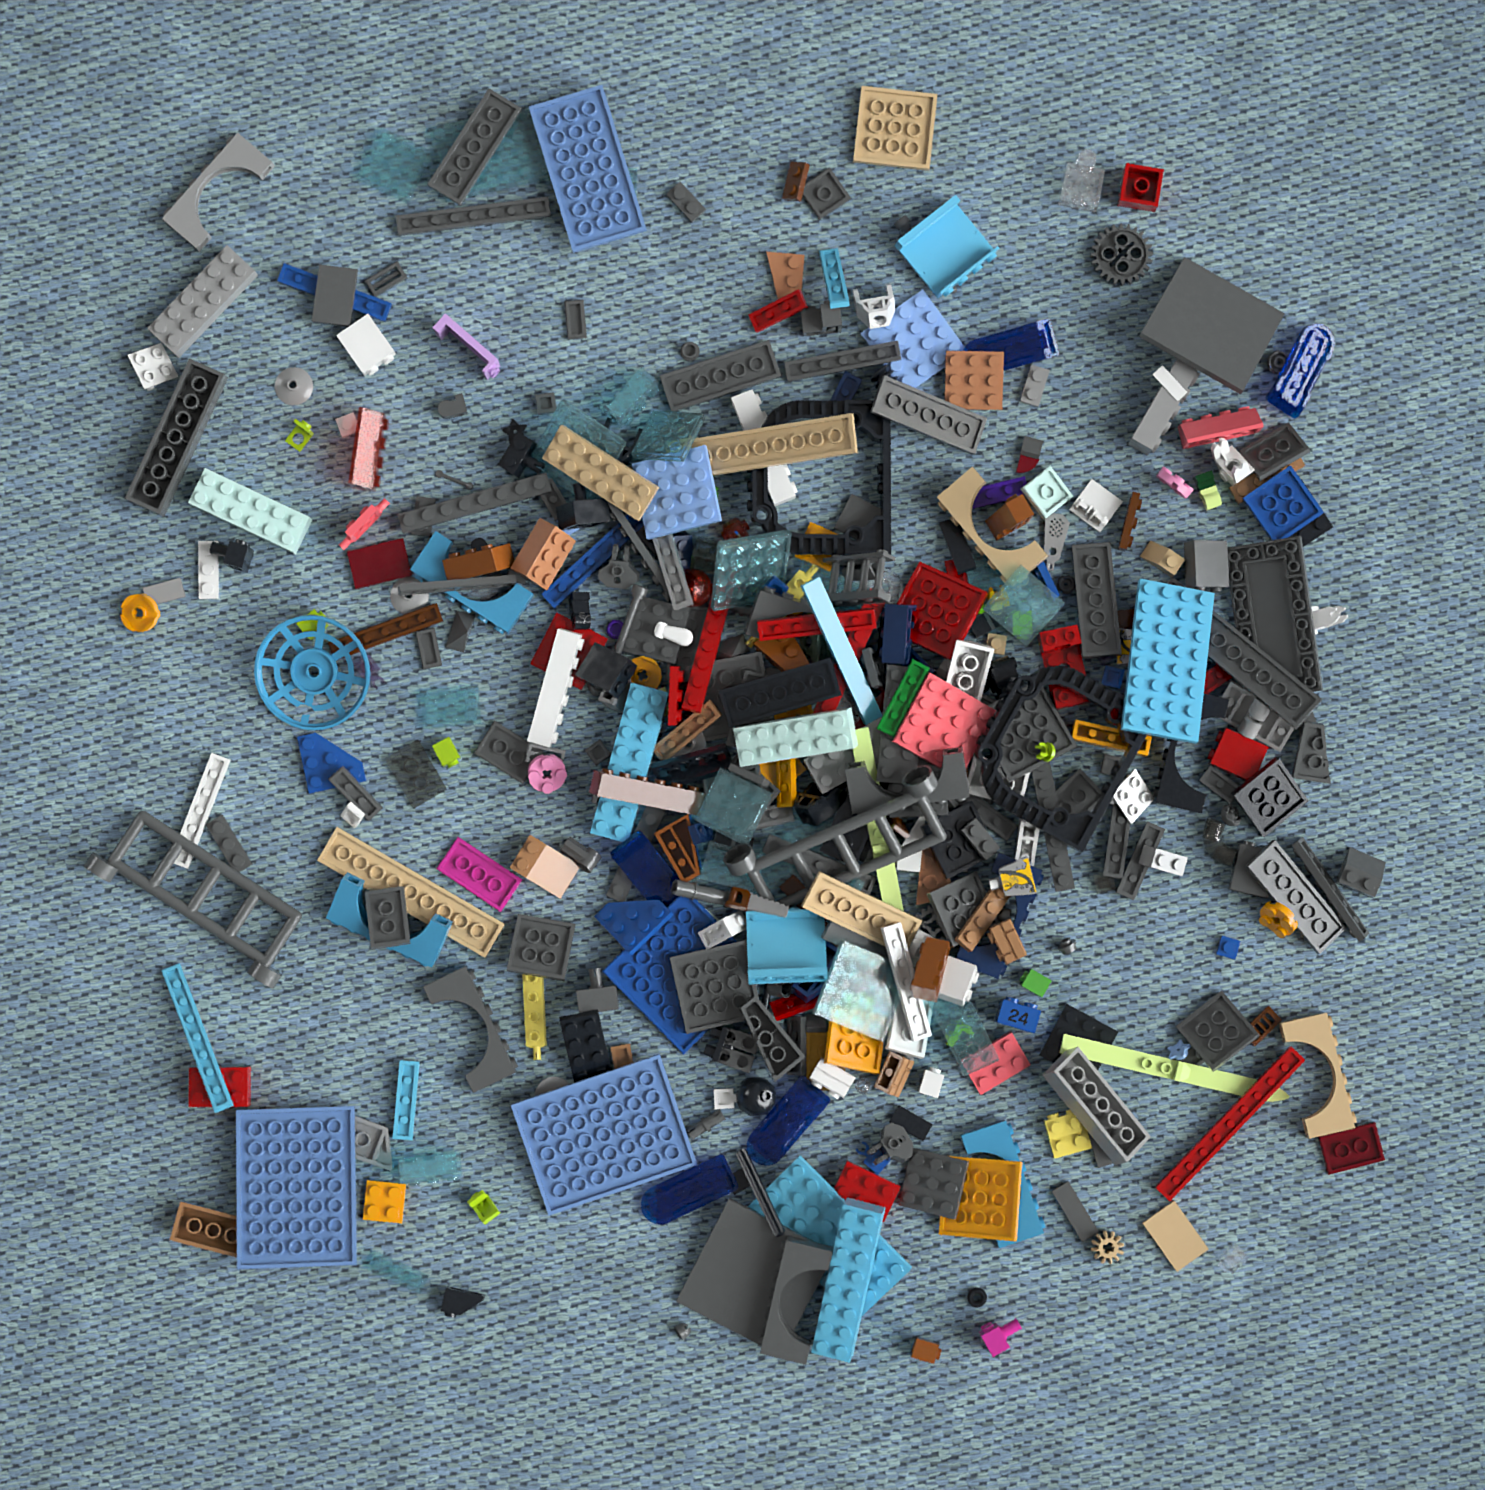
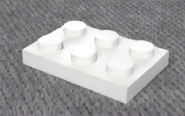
M897 992L895 994L886 1049L923 1059L925 1057L928 1037L918 1041H911L902 1004ZM922 1000L930 1026L934 1002Z

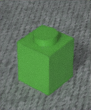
M1030 969L1029 971L1025 970L1022 974L1020 986L1042 998L1052 980Z

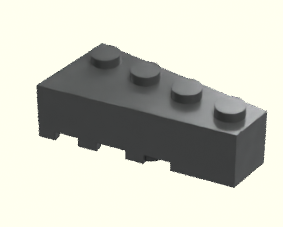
M757 996L752 997L739 1008L773 1082H776L805 1058V1055Z

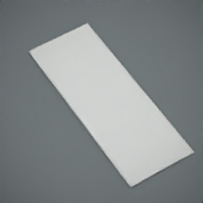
M1163 365L1152 374L1177 401L1187 393Z

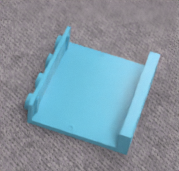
M956 195L901 237L894 245L938 299L943 295L947 297L951 294L956 284L961 286L968 280L967 276L971 272L976 274L980 271L985 261L990 263L997 257L996 252L999 250L998 246L994 249L960 209L958 206L960 199Z
M797 907L790 908L785 918L751 910L746 911L748 984L827 981L826 941L821 937L825 930L824 917L807 909Z

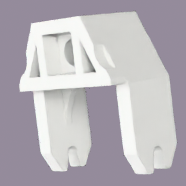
M890 283L886 284L887 296L860 300L857 289H852L857 317L869 329L890 325L895 312L894 295Z
M1219 438L1218 444L1215 442L1212 444V456L1220 471L1219 475L1224 482L1228 481L1234 486L1254 471V468L1233 446H1228V441L1225 438Z
M1312 606L1315 635L1318 634L1317 630L1343 623L1348 618V615H1341L1340 613L1346 610V607L1328 606L1319 609L1318 606Z

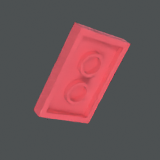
M1011 1031L961 1060L963 1067L980 1095L1031 1065Z

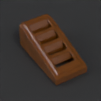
M889 814L886 815V819L894 834L906 839L909 838L910 834L904 821L900 818H890Z
M1267 1006L1250 1022L1259 1033V1037L1250 1043L1254 1047L1282 1021L1270 1006ZM1267 1013L1275 1020L1273 1023L1265 1016ZM1261 1018L1269 1025L1268 1028L1259 1021ZM1256 1023L1263 1030L1262 1033H1260L1254 1026Z

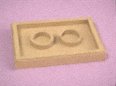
M1174 1200L1142 1222L1176 1272L1209 1250Z

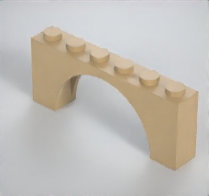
M971 467L937 496L940 500L937 504L944 512L948 510L951 513L950 519L956 526H962L964 529L963 535L969 541L973 540L977 544L975 549L981 556L985 554L988 557L989 561L987 563L994 571L996 569L999 570L1002 574L1000 576L1001 580L1006 585L1010 583L1011 586H1014L1049 556L1036 541L1020 549L1000 550L989 546L979 537L973 525L972 508L978 492L986 484V481L975 468Z
M1320 1013L1279 1023L1283 1042L1297 1041L1315 1047L1327 1059L1332 1071L1333 1084L1326 1103L1314 1114L1302 1118L1306 1138L1310 1139L1355 1128L1356 1116L1354 1111L1351 1112L1349 1104H1352L1350 1093L1346 1092L1345 1085H1347L1345 1073L1341 1072L1340 1066L1343 1063L1341 1055L1337 1054L1336 1051L1338 1042L1336 1036L1332 1035L1331 1027H1333V1021L1331 1016H1328L1327 1013Z

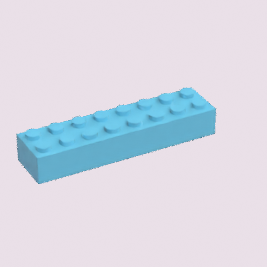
M631 682L608 769L614 771L613 774L619 775L621 771L630 773L633 778H636L637 775L647 777L669 699V692ZM600 797L590 833L628 844L639 804Z
M851 1198L845 1200L811 1353L848 1363L851 1361L885 1207Z

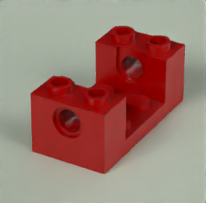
M1078 624L1039 632L1037 639L1044 667L1060 666L1065 663L1070 668L1086 675L1079 647L1082 642ZM1048 685L1051 701L1056 710L1091 703L1067 688L1058 685Z

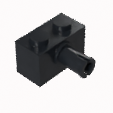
M519 432L516 433L498 463L501 468L520 478L526 467L537 474H541L542 470L536 466L542 469L545 467V463L532 457L539 445Z
M236 539L235 542L229 541L227 546L213 541L210 546L211 554L225 557L223 563L226 566L248 573L254 550L250 548L247 542Z

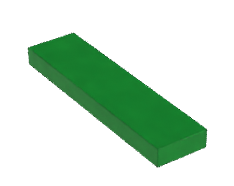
M914 659L911 660L876 728L877 730L894 738L930 669L929 667Z

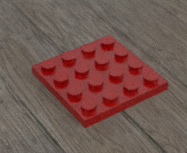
M919 561L896 604L917 605L916 611H912L911 622H914V629H911L910 633L912 643L951 661L956 640H964L988 593Z

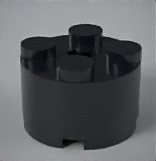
M1004 656L991 661L987 680L990 683L991 692L993 694L997 693L998 696L995 697L997 700L1002 699L1007 694L1004 691L1008 683H1013L1015 678L1021 676L1017 673V662L1014 657ZM1021 680V682H1020V684H1019V685H1020V688H1021L1022 686H1024V681H1023V680Z

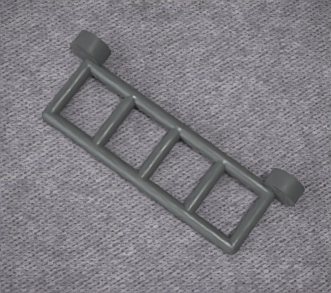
M927 765L917 766L909 770L903 777L902 782L908 792L905 795L760 858H757L749 844H738L725 853L723 861L731 875L741 876L747 874L760 897L762 896L763 899L768 898L769 901L774 900V903L779 902V904H784L785 906L789 905L790 908L804 901L815 879L801 852L828 840H833L848 870L832 877L845 884L945 841L946 833L926 796L935 790L938 781L931 767ZM917 802L932 834L901 847L885 816ZM875 821L890 852L859 865L843 834ZM790 857L806 888L775 901L759 870Z
M140 811L136 815L108 860L92 852L84 864L86 869L107 882H111L118 872L253 960L254 962L247 973L262 984L274 989L282 974L272 968L271 964L301 920V912L146 811ZM144 825L173 843L150 879L121 861ZM182 850L211 868L188 904L159 886ZM220 875H223L249 892L226 929L198 911ZM259 899L287 917V920L265 954L236 936Z

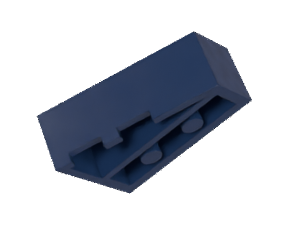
M885 604V608L882 609L884 627L881 628L880 637L883 639V646L879 650V657L882 658L881 663L909 664L912 644L910 633L911 629H914V622H911L912 611H916L917 605Z
M826 941L827 981L794 983L791 987V993L807 1004L856 971L858 963Z

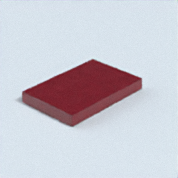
M403 538L347 551L356 590L412 576Z
M1375 1122L1318 1137L1328 1175L1385 1161Z

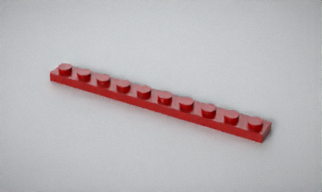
M1289 1046L1162 1178L1155 1188L1166 1199L1171 1201L1300 1067L1305 1059L1293 1047Z

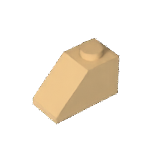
M1151 540L1140 555L1142 559L1171 578L1185 561L1183 557L1171 549Z

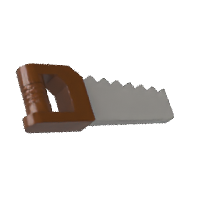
M738 887L731 888L728 901H725V906L742 911L751 910L784 918L787 917L789 905L785 906L784 904H779V902L774 903V900L763 899L762 896L758 897V895H753L747 889ZM737 895L742 896L741 903L736 902Z

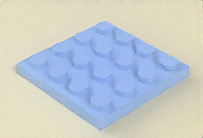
M921 290L895 309L889 326L874 329L867 328L860 333L868 346L898 340L902 360L882 365L889 364L886 371L893 370L891 377L898 376L897 381L914 388L919 387L945 368L946 351H967L924 290Z
M706 445L632 464L635 472L659 487L642 516L646 539L650 540L722 521Z

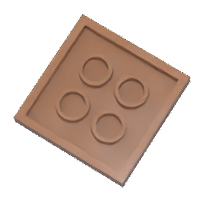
M946 351L944 400L964 409L1002 410L1004 351Z

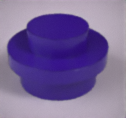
M612 620L608 623L606 631L610 638L618 639L623 622Z

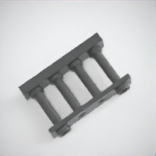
M877 550L874 553L846 556L833 554L831 557L823 558L824 563L832 566L829 591L826 592L832 606L844 607L890 602L891 595L882 589L885 562L895 561L896 557L888 554L886 550ZM870 563H877L874 587L872 590H866ZM862 564L859 589L852 592L854 566ZM847 566L844 590L841 593H836L839 567Z

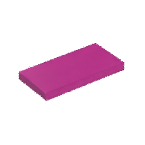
M457 837L436 868L500 912L522 882L521 878L460 837Z

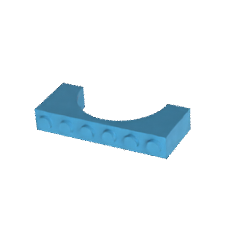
M435 531L410 570L414 573L412 577L420 582L423 580L427 582L447 580L442 560L447 559L453 545L452 541ZM517 583L508 593L492 601L480 602L470 600L460 595L457 591L444 592L446 599L453 603L458 601L462 604L461 608L468 613L472 611L477 613V618L485 624L488 621L494 624L493 629L501 634L504 632L510 633L534 596L533 593Z
M347 872L341 879L326 919L330 920L334 925H341L354 934L365 936L370 941L367 912L362 897L365 880ZM435 913L425 928L410 934L411 944L387 947L386 949L395 950L405 958H412L421 965L432 968L439 957L453 921Z
M1006 1120L960 1135L967 1154L985 1152L997 1155L1006 1161H1019L1017 1154L1020 1153L1017 1141L1013 1142L1011 1135L1014 1132L1011 1123L1007 1124ZM1023 1160L1019 1161L1022 1162L1017 1241L996 1240L998 1248L1044 1234L1043 1228H1046L1042 1216L1038 1217L1036 1211L1039 1209L1036 1198L1032 1199L1030 1193L1033 1190L1029 1179L1026 1180L1023 1172L1027 1170Z

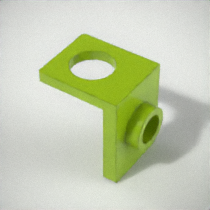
M295 419L293 422L296 426L285 441L301 452L314 433L310 430L312 426L304 420L299 422ZM297 433L302 434L304 437V441L301 444L293 442V436Z

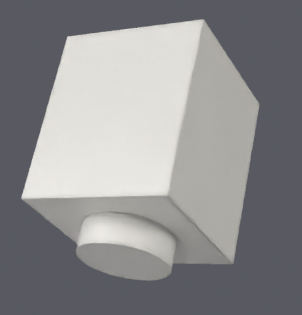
M932 1067L929 1070L925 1069L918 1092L938 1098L944 1075L940 1074L941 1070Z

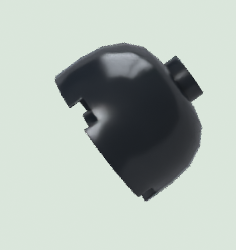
M748 1077L740 1083V1089L736 1092V1101L742 1112L749 1116H760L772 1109L776 1101V1091L767 1079Z

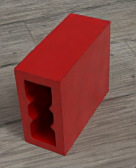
M1224 728L1223 731L1219 730L1217 733L1215 749L1211 748L1207 756V759H1209L1208 765H1212L1219 770L1247 781L1258 772L1269 747L1228 728Z

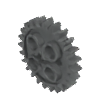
M1120 223L1117 229L1113 224L1111 231L1106 227L1104 229L1105 234L1100 232L1098 234L1100 239H1094L1096 245L1092 246L1091 250L1095 252L1091 253L1090 257L1095 258V260L1092 261L1091 265H1097L1094 271H1101L1102 273L1099 278L1106 276V283L1111 279L1114 286L1117 281H1120L1121 286L1124 285L1125 281H1127L1128 285H1131L1132 279L1138 282V275L1144 277V271L1150 269L1146 264H1151L1153 261L1148 258L1153 255V252L1148 251L1152 244L1146 245L1149 238H1142L1143 231L1139 234L1136 233L1138 227L1130 230V224L1123 228V224ZM1123 238L1126 244L1119 245L1116 239ZM1131 242L1134 243L1127 250L1125 256H1122L1113 267L1109 266L1119 253H1122ZM1109 251L1112 253L1113 258L1107 259L1103 253ZM1137 251L1140 257L1133 258L1130 252ZM1123 264L1126 266L1127 271L1120 272L1117 266Z

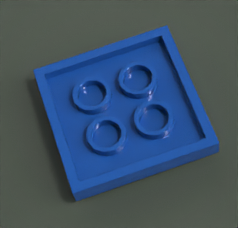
M1291 465L1242 498L1271 540L1290 537L1324 513Z

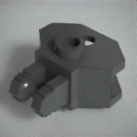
M614 544L612 559L609 560L607 566L599 570L598 579L606 587L627 589L639 581L640 572L631 564L630 546L626 545L624 548V559H618L619 547L618 544Z
M891 1122L881 1130V1138L877 1145L866 1152L868 1155H872L880 1149L883 1153V1156L874 1160L875 1166L890 1159L904 1163L912 1157L913 1142L902 1126Z

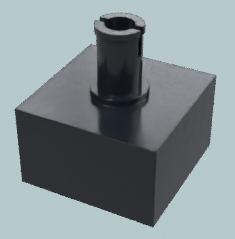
M581 483L572 484L575 501L556 507L558 527L561 530L590 528L611 521L608 501L604 498L588 500L586 498L585 486Z

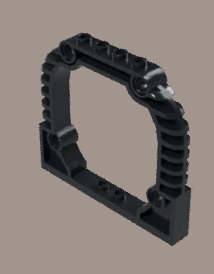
M874 400L790 401L774 409L763 422L760 428L852 413L857 419L855 431L859 429L872 442H880V463L877 464V474L880 475V482L877 484V493L880 494L881 516H875L863 528L857 525L850 526L843 534H800L790 532L778 523L777 509L768 500V467L747 470V473H750V481H747V492H750V500H747V512H750L752 523L756 526H761L766 537L779 549L797 555L836 554L846 556L874 553L877 550H886L891 555V421L870 413ZM757 511H763L765 513V520H759L757 518ZM850 531L857 533L858 539L856 541L849 538Z
M1049 666L1035 671L1030 676H1019L1015 678L1013 683H1008L1004 691L1007 694L1003 700L1000 699L995 707V710H997L994 717L991 716L985 725L987 727L985 734L981 733L976 741L978 746L975 750V757L981 763L980 775L984 789L998 806L1074 850L1083 852L1147 735L1121 730L1124 695L1109 689L1073 668ZM1021 680H1025L1028 683V688L1025 691L1020 688ZM1044 685H1058L1067 688L1103 709L1104 720L1107 723L1116 724L1121 742L1128 745L1119 764L1113 766L1109 782L1106 781L1102 786V795L1092 812L1083 810L1078 813L1069 814L1062 807H1053L1047 810L1013 791L1004 783L998 771L1003 758V749L1000 743L1023 701L1035 698ZM1112 709L1118 711V718L1115 720L1110 716ZM985 748L991 754L988 759L982 757V751ZM1058 811L1062 814L1060 822L1054 820V814Z

